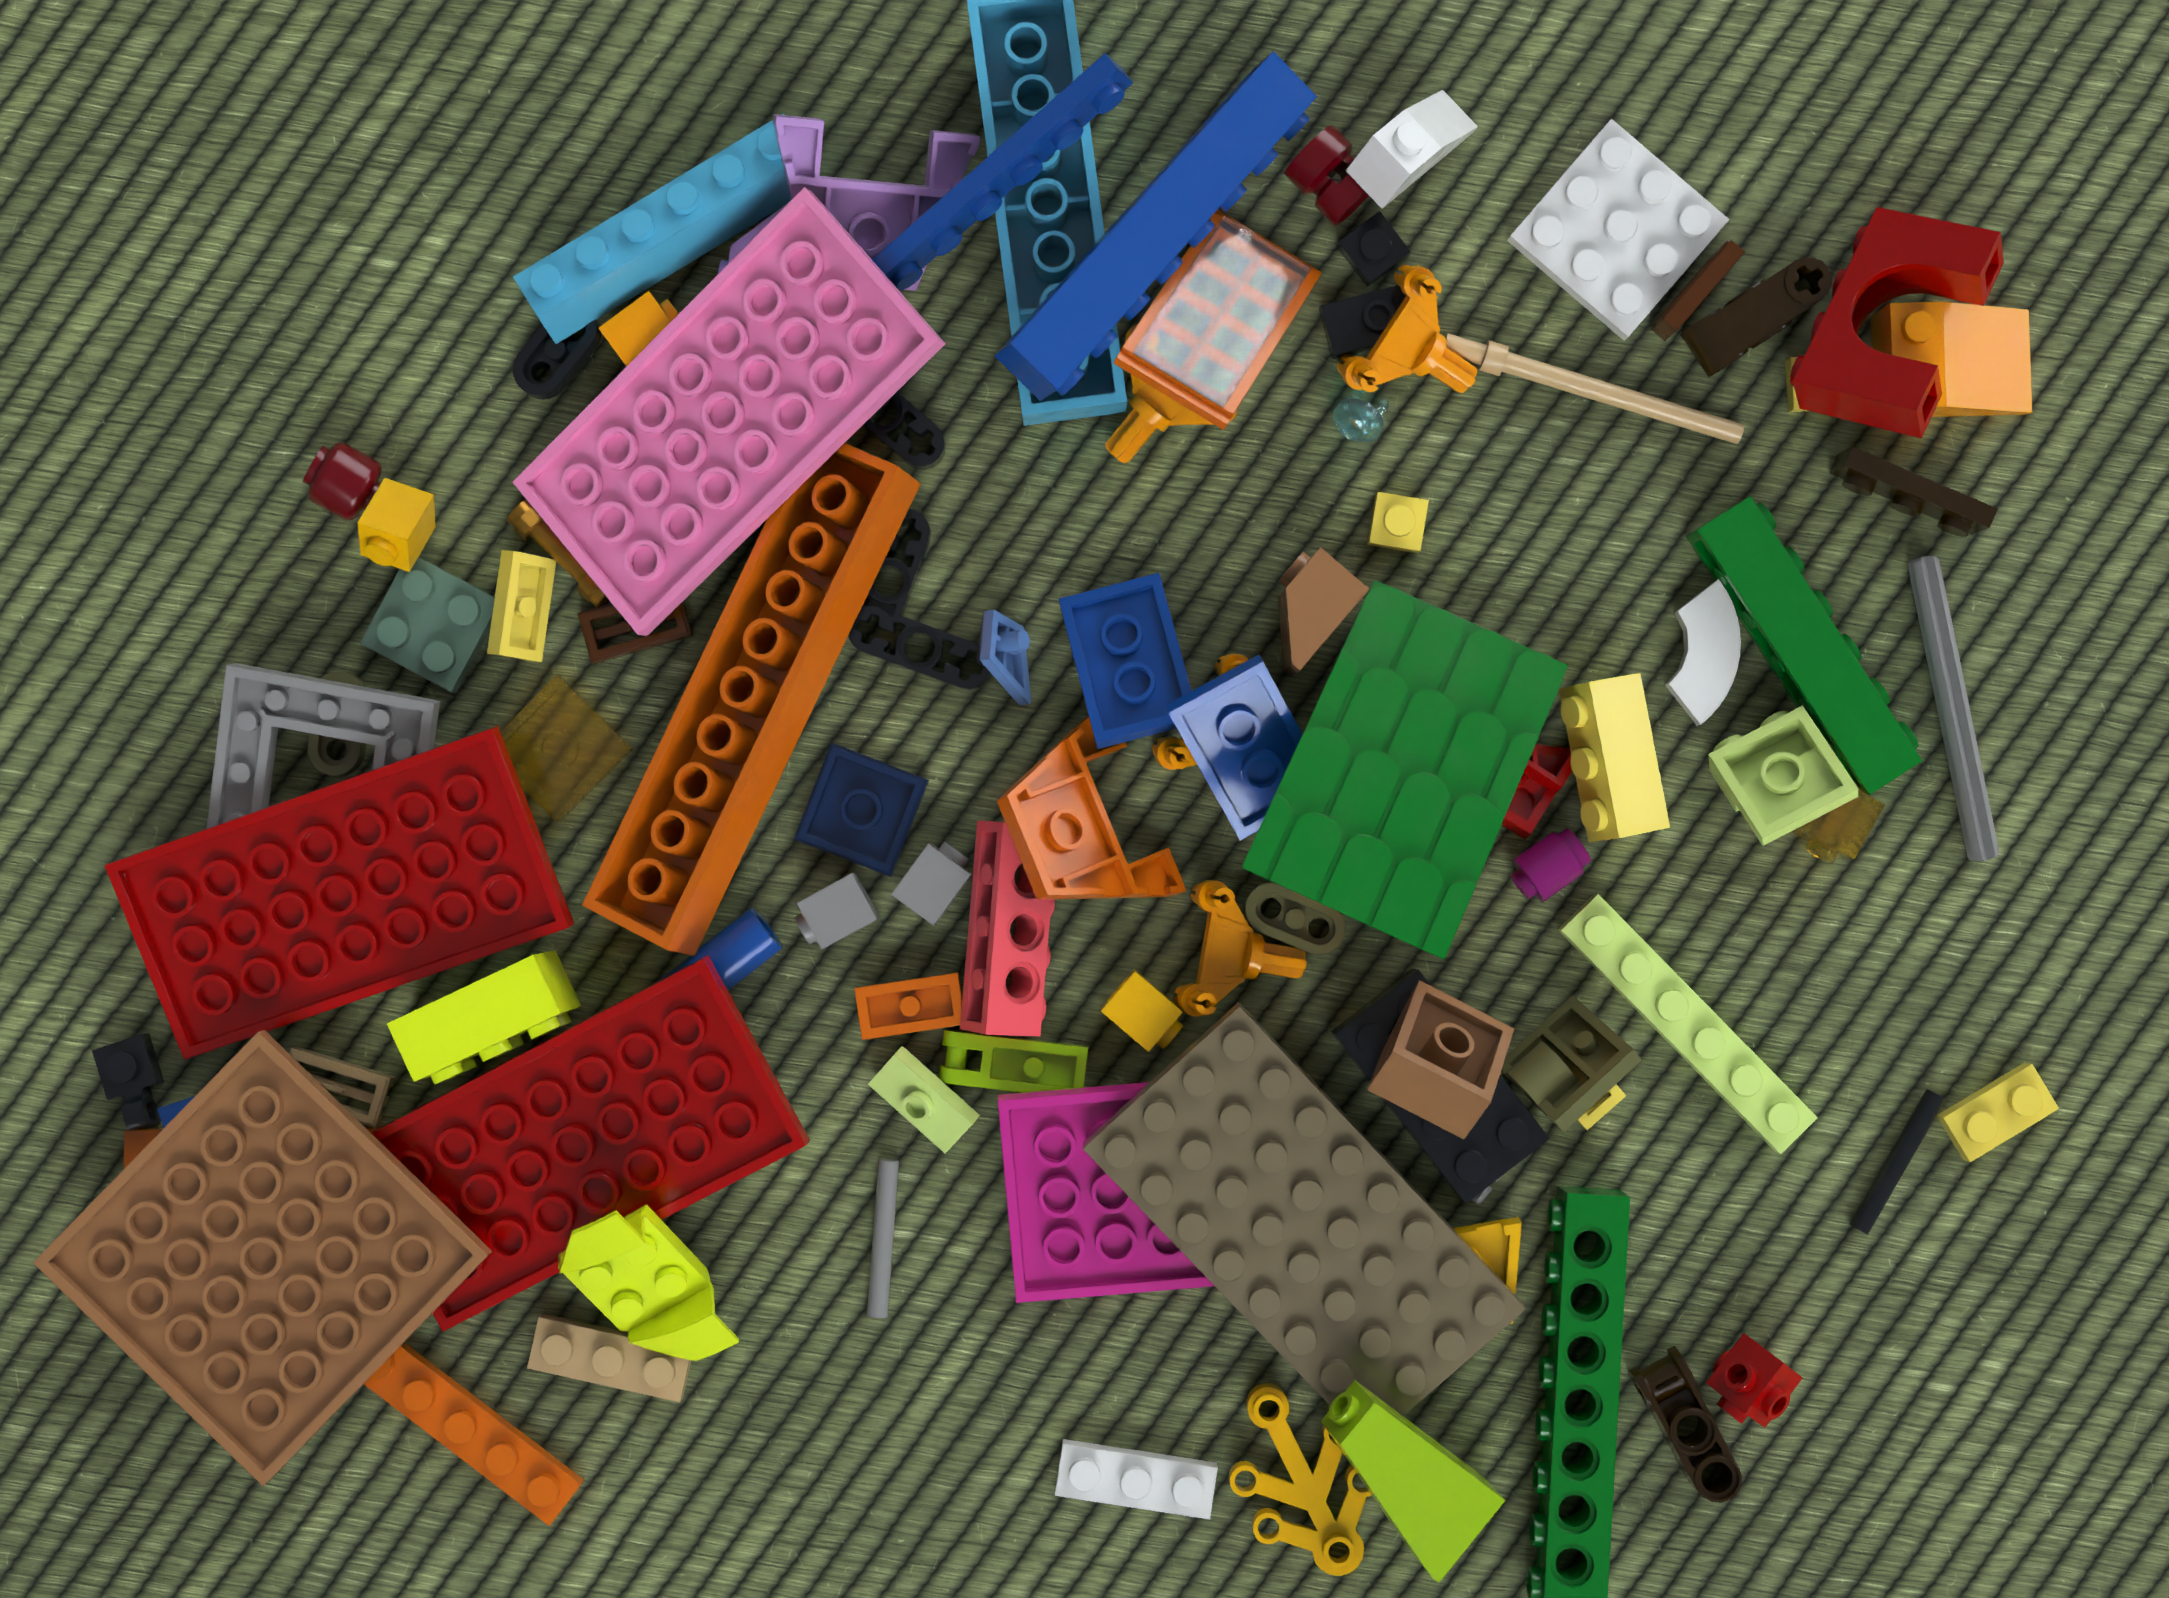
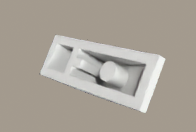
M1441 90L1403 110L1376 132L1350 164L1346 172L1383 209L1474 133L1478 126Z

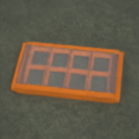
M1217 209L1209 218L1215 224V227L1195 248L1189 247L1182 258L1183 263L1168 278L1123 345L1113 364L1224 430L1312 291L1322 272Z

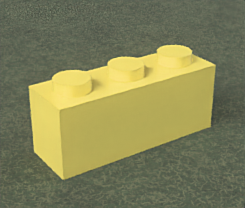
M1630 674L1560 688L1561 717L1566 725L1571 751L1570 763L1572 771L1576 776L1581 802V820L1586 828L1588 842L1618 839L1670 828L1641 674Z

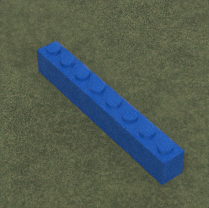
M1274 51L1271 52L1248 73L994 357L1040 401L1055 391L1064 396L1084 375L1085 372L1079 367L1089 354L1096 359L1117 338L1118 335L1112 330L1115 324L1123 316L1130 321L1149 302L1151 298L1145 291L1156 279L1160 284H1163L1181 266L1183 260L1177 254L1188 243L1192 248H1195L1212 231L1215 224L1209 218L1220 207L1224 212L1228 211L1243 196L1247 188L1241 182L1247 175L1252 172L1257 177L1274 161L1279 153L1273 146L1283 136L1289 141L1309 121L1310 118L1304 111L1317 98L1313 91Z

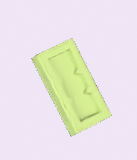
M903 1046L899 1048L868 1083L873 1090L944 1153L960 1139L980 1116Z

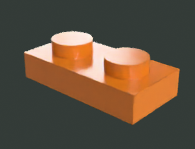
M959 972L854 988L862 1040L960 1025L963 996Z

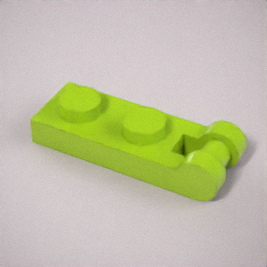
M944 1029L942 1045L947 1046L945 1065H939L938 1078L944 1083L1020 1093L1084 1088L1088 1046ZM968 1049L983 1051L980 1070L965 1068Z

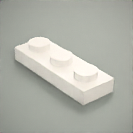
M1063 1439L1055 1496L1210 1519L1218 1466L1217 1462Z

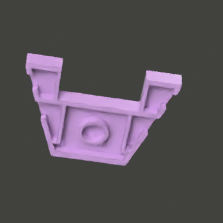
M773 114L774 130L791 200L804 187L813 192L871 259L876 257L962 180L971 157L975 156L980 144V136L976 134L930 130L924 185L820 176L824 121L819 118ZM922 276L915 284L905 290L916 291Z

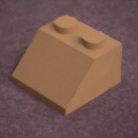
M1321 547L1312 558L1303 551L1279 580L1286 587L1278 597L1283 671L1290 677H1293L1303 668L1369 590L1366 585Z
M1419 980L1380 1054L1367 1090L1465 1139L1492 1101L1514 1028Z

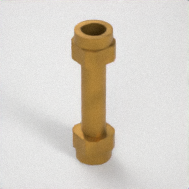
M527 499L513 509L507 518V522L514 527V531L524 541L533 538L579 583L577 592L587 602H591L597 608L609 600Z

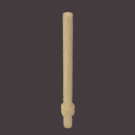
M1449 333L1445 337L1446 347L1468 362L1478 364L1479 371L1500 376L1501 372L1734 444L1740 442L1744 432V424L1508 352L1509 346L1488 340L1485 345Z

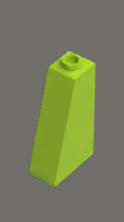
M1356 1380L1351 1383L1345 1392L1339 1394L1333 1400L1329 1412L1321 1420L1411 1553L1438 1583H1440L1506 1501L1484 1476Z

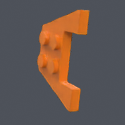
M1089 715L996 800L1036 899L1171 897L1186 891L1169 847L1132 863H1127L1087 766V762L1125 748L1127 744L1124 742L1097 749Z

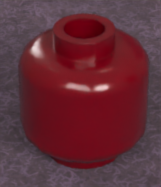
M340 442L333 445L330 449L325 446L320 448L302 482L309 485L308 497L313 503L344 520H353L360 514L362 509H366L381 483L378 481L382 473V467L372 457L346 443Z

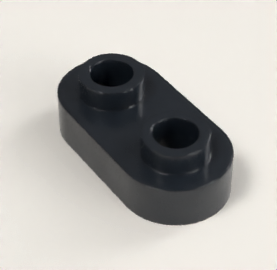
M593 320L583 328L584 333L579 340L569 341L567 337L555 344L542 324L514 360L513 376L517 385L529 396L536 399H550L559 395L598 347L602 334L598 329L600 327L599 321ZM551 367L550 377L546 381L538 382L536 375L539 369Z

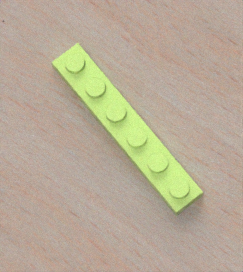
M1593 894L1558 929L1775 1152L1782 1154L1818 1118L1599 894Z

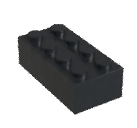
M1412 968L1330 1031L1369 1082L1380 1054L1415 985L1419 980L1430 985L1418 969ZM1501 1075L1499 1076L1491 1103L1465 1139L1382 1098L1452 1190L1465 1203H1468L1550 1139Z

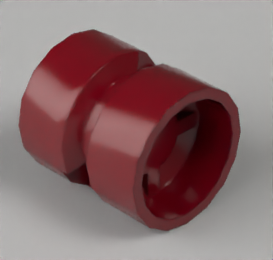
M1330 125L1299 152L1286 168L1284 175L1304 195L1314 193L1317 196L1315 207L1335 227L1347 219L1369 195L1346 172L1355 159L1351 156L1352 144L1333 125ZM1336 174L1342 180L1339 184L1332 179Z

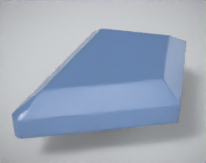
M996 610L984 611L981 624L979 660L1018 705L1031 704L1026 652L1030 645L1028 633L1022 625Z

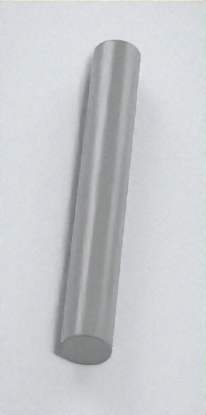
M878 1159L867 1316L872 1318L888 1317L899 1160Z

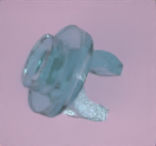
M1353 389L1349 398L1343 399L1337 404L1333 411V421L1341 434L1349 440L1356 442L1374 441L1383 430L1384 421L1382 417L1388 409L1389 401L1383 398L1375 408L1368 402L1361 400L1360 397L1364 390Z

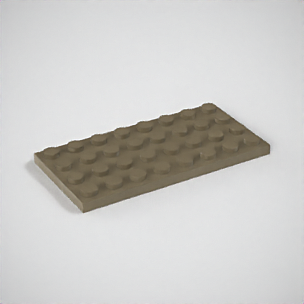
M1239 1002L1083 1142V1150L1329 1405L1356 1380L1404 1416L1526 1310L1523 1302Z

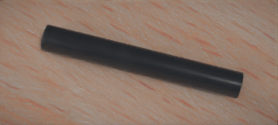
M1926 1089L1849 1223L1851 1226L1867 1235L1869 1234L1946 1099Z

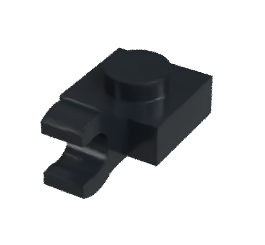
M139 1034L92 1050L107 1100L123 1097L122 1115L128 1131L160 1123L158 1107L153 1099L150 1087L164 1083V1079L150 1034Z

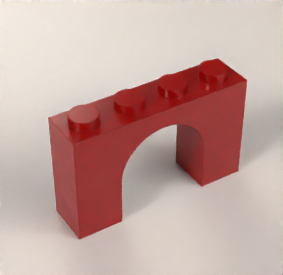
M1876 207L1868 226H1861L1856 234L1853 243V257L1847 269H1840L1835 277L1832 288V300L1826 312L1821 311L1815 318L1811 331V343L1805 356L1799 355L1793 364L1790 384L1794 386L1799 409L1922 439L1942 396L1938 365L1877 351L1866 345L1858 337L1859 330L1868 315L1878 306L1893 298L1908 294H1929L1984 306L2004 264L2001 232Z

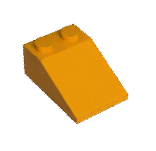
M1953 302L1889 303L1871 316V344L1873 349L1891 355L1938 365L1942 396L1932 417L2026 415L2032 413L2029 310Z

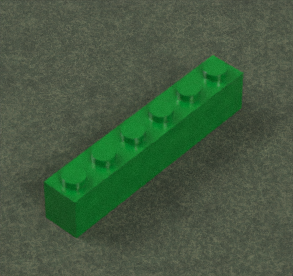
M1749 496L1686 535V538L1714 581L1719 579L1733 602L1737 617L1796 708L1803 705L1858 787V796L1871 795L1923 761L1915 750L1919 746L1918 740L1912 730L1904 722H1897L1887 705L1890 703V698L1882 684L1873 677L1869 679L1858 662L1862 659V656L1855 642L1847 634L1841 635L1830 619L1833 616V610L1828 600L1820 591H1812L1802 575L1805 568L1798 554L1791 547H1784L1773 531L1776 528V522L1770 511L1761 502L1756 504L1753 498Z

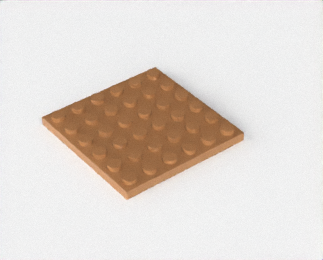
M263 1030L257 1032L51 1243L33 1264L249 1474L264 1486L493 1251L276 1040Z

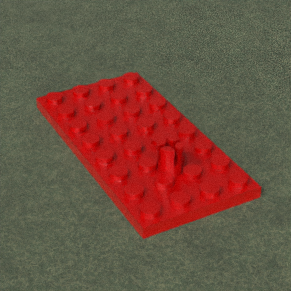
M498 726L104 865L184 1060L253 1037L259 1031L265 1030L267 1032L567 929L574 924Z
M709 955L370 1132L493 1251L433 1312V1316L442 1332L559 1273L558 1254L566 1250L568 1240L574 1229L592 1223L615 1210L622 1217H625L646 1204L662 1220L807 1146L810 1141Z

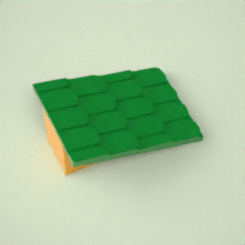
M1374 580L1241 868L1445 960L1501 828L1503 819L1537 743L1541 729L1563 681L1568 665L1544 653L1537 652L1503 637L1496 632L1453 615L1446 610L1410 596L1399 589Z

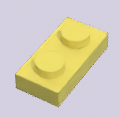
M501 550L487 654L542 662L556 561L554 559L517 551Z
M2024 1062L1939 1113L1937 1118L1962 1159L1972 1162L2057 1111L2059 1107L2033 1064Z

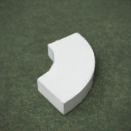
M1719 579L1711 583L1674 612L1683 630L1684 653L1678 670L1665 686L1696 726L1704 723L1727 696L1734 682L1740 659L1741 637L1738 617L1733 602Z

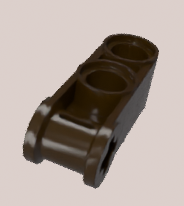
M1803 257L1795 260L1767 280L1759 281L1724 305V308H1718L1682 332L1680 336L1709 378L1746 354L1749 348L1754 349L1793 323V319L1821 301L1829 293L1832 286V275L1829 267L1822 260L1815 257ZM1806 279L1810 287L1798 292L1794 287V283Z
M1672 1346L1667 1349V1356L1640 1370L1637 1367L1629 1369L1628 1374L1638 1394L1652 1413L1688 1482L1703 1498L1711 1502L1722 1503L1732 1499L1741 1487L1742 1475L1740 1468L1700 1395L1697 1382L1679 1350ZM1688 1415H1697L1698 1423L1695 1431L1688 1436H1678L1677 1425L1680 1420ZM1721 1462L1722 1472L1720 1476L1713 1482H1702L1701 1476L1704 1468L1710 1463Z

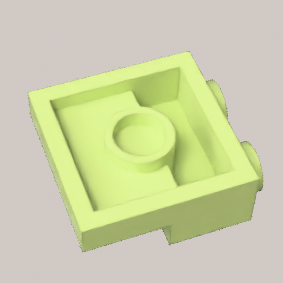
M1803 705L1789 713L1787 711H1779L1772 714L1761 723L1760 728L1742 737L1740 735L1730 736L1721 741L1714 748L1713 752L1708 754L1711 774L1736 812L1740 810L1762 846L1858 797V787Z

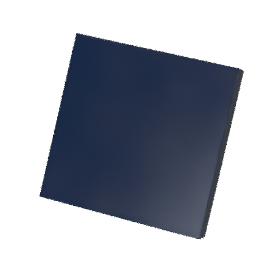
M831 742L794 840L892 877L929 780Z

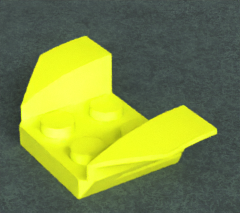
M647 1204L625 1217H622L615 1210L592 1223L574 1229L568 1240L566 1250L558 1254L559 1273H563L620 1331L628 1332V1342L673 1357L698 1361L739 1343V1338L715 1314L714 1288L710 1282L707 1268Z

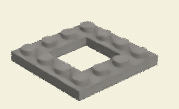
M238 663L226 665L206 829L269 807L278 728L375 745L372 770L434 748L440 701Z

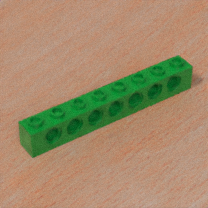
M1557 1186V1198L1550 1199L1548 1203L1549 1231H1555L1554 1251L1546 1252L1544 1262L1546 1283H1552L1551 1304L1543 1305L1541 1315L1543 1336H1549L1548 1356L1540 1357L1538 1367L1540 1388H1546L1545 1409H1537L1535 1420L1537 1441H1543L1542 1461L1534 1462L1532 1473L1533 1491L1540 1494L1539 1514H1531L1529 1525L1531 1546H1537L1536 1566H1529L1527 1570L1526 1588L1528 1598H1608L1630 1196L1619 1189ZM1584 1231H1594L1597 1242L1593 1251L1583 1256L1576 1255L1574 1252L1576 1237ZM1581 1284H1592L1594 1295L1591 1302L1584 1307H1573L1571 1305L1573 1290ZM1582 1336L1590 1338L1591 1347L1585 1357L1577 1360L1568 1358V1347L1575 1338ZM1578 1389L1587 1391L1588 1399L1582 1409L1574 1412L1565 1410V1400L1572 1391ZM1574 1442L1584 1443L1585 1452L1579 1461L1572 1464L1562 1462V1453L1569 1444ZM1571 1495L1582 1497L1581 1507L1575 1514L1570 1516L1559 1514V1506L1566 1497ZM1569 1548L1579 1550L1578 1559L1572 1566L1568 1568L1556 1566V1559L1563 1550Z

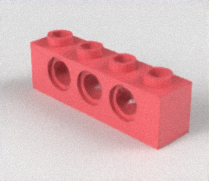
M977 820L960 1029L985 1035L1040 1037L1041 1024L1046 1014L1044 987L1046 969L1049 966L1051 957L1048 938L1050 917L1054 912L1055 899H1036L1005 822ZM1019 866L1021 875L1020 881L1016 886L1014 876ZM1015 919L1016 931L1014 936L1011 937L1010 927ZM1011 971L1012 982L1009 989L1007 990L1006 978L1009 972Z

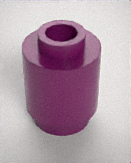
M1566 828L1559 834L1552 831L1512 860L1516 870L1510 874V877L1527 900L1536 896L1541 902H1544L1583 875V867L1591 863V858L1585 847L1571 830Z

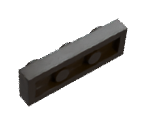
M1855 447L1837 454L1829 473L1843 479L1842 486L1854 493L1871 496L1874 492L1890 499L1889 505L1896 511L1910 516H1920L1923 513L1939 520L1937 526L1940 529L1956 536L1967 537L1968 534H1974L1990 528L1998 508Z

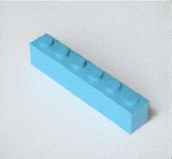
M773 120L513 276L555 344L791 201Z

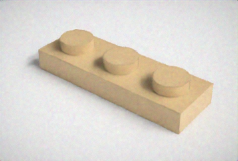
M543 1313L538 1317L527 1369L681 1402L685 1392L691 1360L673 1357L628 1342V1332Z

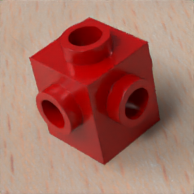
M1743 1333L1732 1349L1724 1352L1717 1359L1713 1367V1374L1706 1384L1722 1395L1716 1404L1738 1422L1743 1424L1749 1416L1766 1428L1771 1420L1778 1418L1786 1410L1790 1402V1394L1803 1377Z

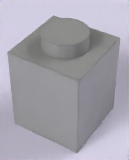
M945 841L939 849L932 843H928L891 895L934 926L973 875V873L964 868L970 859Z
M857 872L845 876L796 903L801 914L796 916L795 920L801 933L809 944L817 941L821 950L881 918Z

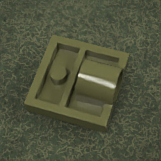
M1572 995L1505 1057L1501 1072L1564 1133L1642 1060L1630 1045Z

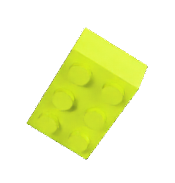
M554 950L531 955L387 1023V1026L413 1082L431 1077L434 1085L477 1067L473 1058L477 1055H480L482 1061L485 1062L524 1045L521 1035L526 1032L529 1033L531 1039H534L571 1023L572 1021L568 1013L582 1006L557 952Z

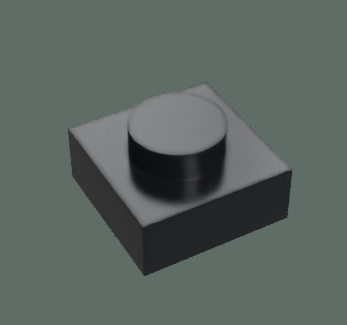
M1380 211L1341 239L1336 246L1367 287L1405 260L1411 253Z

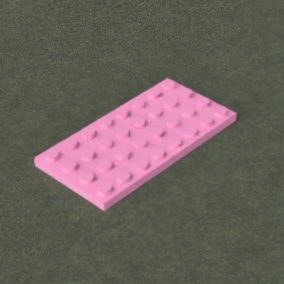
M804 187L513 481V484L638 635L648 636L946 343L814 193Z

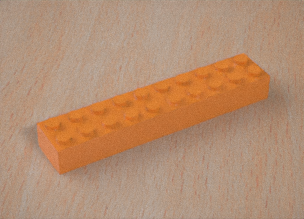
M844 443L767 518L582 906L665 950L691 956L696 955L921 485L920 482L902 468Z

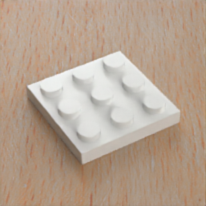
M1611 119L1507 241L1625 341L1730 219Z

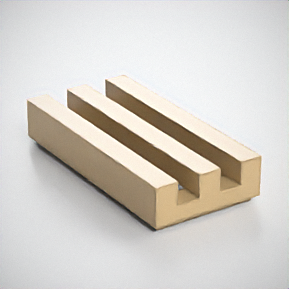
M298 1046L291 1048L289 1054L298 1063L302 1062L376 1085L375 1092L308 1072L326 1090L370 1103L369 1112L345 1104L341 1105L361 1124L372 1128L380 1126L383 1118L381 1113L383 1107L387 1105L389 1099L387 1094L389 1088L393 1086L395 1076Z

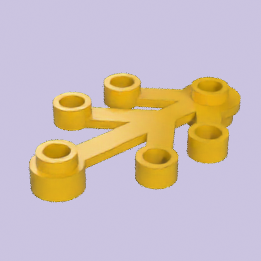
M1259 1384L1247 1396L1246 1407L1248 1415L1255 1425L1268 1430L1293 1482L1261 1472L1251 1462L1240 1461L1234 1464L1229 1471L1231 1489L1242 1497H1249L1256 1493L1308 1511L1316 1529L1282 1520L1281 1515L1276 1510L1263 1508L1253 1516V1533L1257 1540L1264 1544H1274L1282 1541L1312 1551L1315 1563L1327 1574L1334 1576L1349 1574L1360 1565L1364 1556L1363 1540L1356 1527L1366 1497L1371 1496V1493L1367 1487L1359 1488L1353 1485L1352 1480L1356 1471L1350 1465L1345 1474L1348 1489L1335 1520L1326 1500L1343 1452L1336 1442L1329 1437V1432L1323 1425L1322 1434L1324 1440L1312 1473L1286 1421L1289 1414V1403L1286 1394L1275 1384ZM1266 1400H1272L1278 1404L1276 1414L1271 1417H1265L1259 1413V1406ZM1250 1471L1255 1476L1253 1483L1247 1487L1237 1485L1235 1478L1239 1472ZM1265 1518H1272L1277 1521L1278 1526L1273 1533L1264 1534L1258 1529L1259 1523ZM1336 1542H1343L1348 1546L1346 1554L1340 1558L1332 1557L1329 1554L1330 1546Z

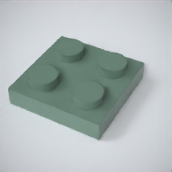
M418 557L410 572L399 569L360 644L449 692L457 693L490 632L495 597Z

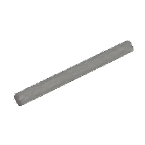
M1937 556L1920 557L1908 563V570L1967 857L1970 861L1990 860L1999 855V847L1940 560Z

